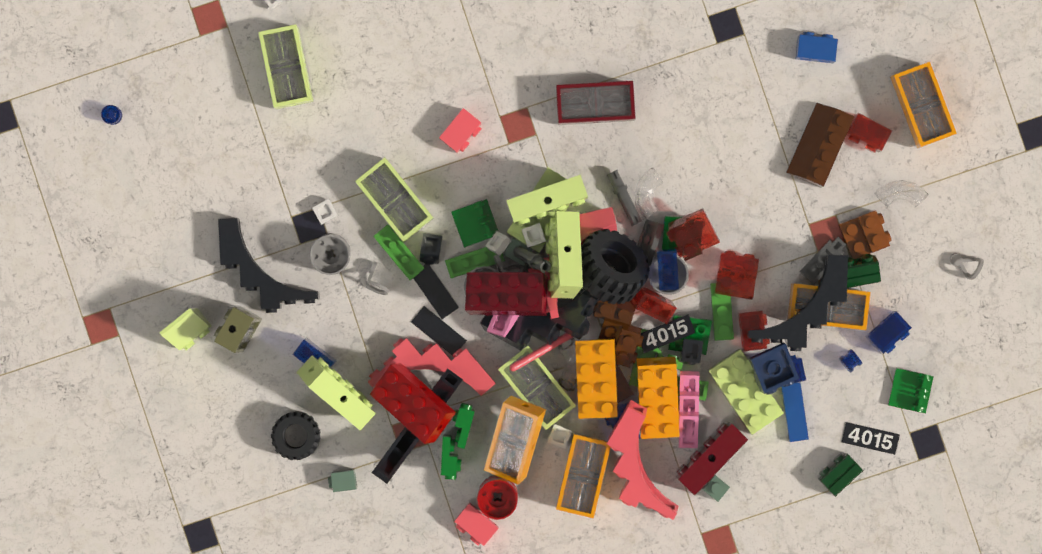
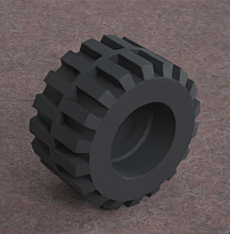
M299 411L290 412L281 416L275 422V425L272 427L271 443L275 447V451L281 454V457L288 458V460H301L310 456L317 449L321 439V432L318 428V423L314 421L312 416ZM291 425H301L307 432V440L300 447H292L286 442L285 431Z

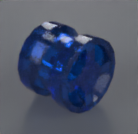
M107 105L102 109L101 117L104 122L116 125L122 120L123 114L118 107Z
M852 349L848 350L845 356L839 357L840 362L850 373L854 371L856 366L863 364Z

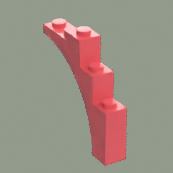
M612 207L579 214L581 245L595 231L605 229L610 230V232L613 230L617 231ZM528 269L529 273H543L539 269ZM545 271L544 274L548 277V280H550V273ZM547 288L546 313L550 312L551 319L558 318V298H551V291H548Z
M401 338L393 345L395 349L392 352L397 357L394 359L391 356L383 363L385 367L381 371L376 369L369 375L371 379L368 381L373 388L390 364L401 363L409 371L429 369L445 372L448 368L481 396L496 384L467 348L465 350L461 348L452 355L454 359L451 360L437 343L434 346L430 343L422 350L424 354L421 355L408 338L405 340Z
M630 400L607 441V445L611 449L622 452L613 469V472L618 477L627 479L619 499L624 504L635 508L641 502L646 508L654 509L661 516L674 520L679 506L666 498L654 486L641 462L639 432L646 417L647 408Z

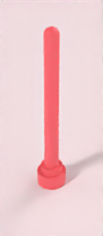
M567 333L559 336L551 345L545 344L511 364L510 370L516 371L570 340L573 336Z

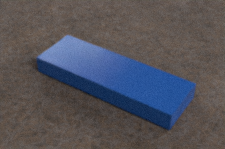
M794 383L787 387L782 386L789 442L809 440L801 383Z

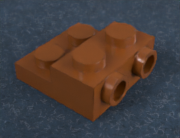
M876 210L839 224L848 251L853 259L890 246L891 236L888 230L884 231L882 226L885 223L881 213L877 214Z

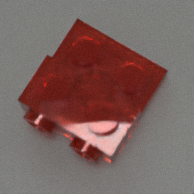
M704 208L668 223L669 231H667V235L671 242L675 241L677 245L675 250L679 258L683 257L685 261L703 254L702 250L720 243V239Z
M734 251L721 253L714 293L752 300L759 259H756L752 254L738 256Z

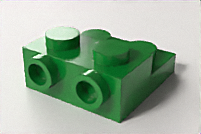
M461 403L459 410H455L456 413L452 421L456 422V427L462 428L456 434L455 442H458L457 447L465 449L475 410L472 409V405Z
M443 435L441 475L445 476V479L456 480L457 472H461L462 459H458V454H451L455 449V439H451L452 435Z

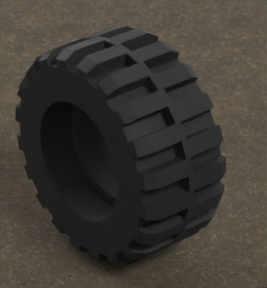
M607 229L595 231L581 245L582 288L590 292L592 297H597L602 302L607 301L608 304L629 302L636 296L649 278L648 258L643 254V249L638 247L637 243L634 240H630L627 235H621L615 230L612 232ZM606 263H608V264H610L612 267H614V268L616 269V271H615L614 269H612L611 267H609Z

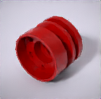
M496 475L486 478L478 491L477 501L479 509L488 518L494 520L505 519L516 509L518 502L517 487L513 482ZM494 492H496V493H498V494L501 492V493H502V494H501V498H502V499H499L498 497L495 499V498H494V495H495Z

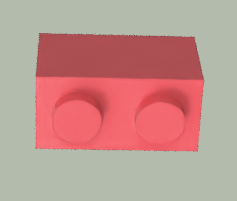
M463 108L439 139L456 153L459 151L463 152L470 144L467 142L470 137H476L481 131V122Z
M470 502L454 521L457 523L455 527L462 533L468 532L471 535L470 539L478 546L480 544L484 546L499 529L498 525Z

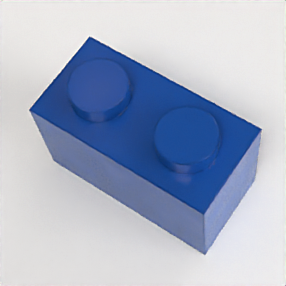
M803 32V35H799L797 38L795 59L833 64L836 62L838 39L833 38V35L822 34V37L814 36L812 32Z

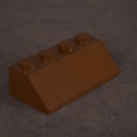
M816 103L786 173L820 188L824 187L854 116L837 108Z

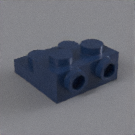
M784 342L749 358L754 371V378L760 392L763 394L775 393L777 388L794 384L795 380L799 379L787 345Z

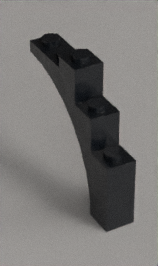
M239 218L218 219L220 265H225V269H237V265H239L240 287H245L246 291H257V287H260L261 310L266 309V313H277V309H282V301H284L285 305L296 304V300H304V304L315 303V299H320L318 291H303L288 287L265 273L254 261L246 247Z
M826 255L820 284L813 297L803 309L790 319L776 326L759 330H747V338H751V342L763 343V339H771V343H782V339H785L787 347H790V351H802V348H807V324H810V328L822 329V325H827V302H830V306H842V302H847L848 255Z
M586 290L574 301L559 308L558 318L551 319L550 312L546 313V316H519L506 337L492 335L520 351L524 346L528 345L531 336L551 345L553 341L558 339L561 330L580 340L589 331L590 323L587 320V316L589 317L592 314L599 298L592 297L590 292ZM485 315L480 321L481 326L486 332L493 315Z
M447 368L432 391L447 403L463 379ZM404 427L371 473L388 484L419 439Z

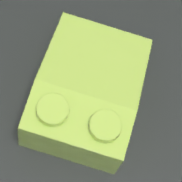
M189 308L159 333L178 350L185 349L187 351L195 345V339L198 337L202 339L210 333L209 328L212 325L198 308Z

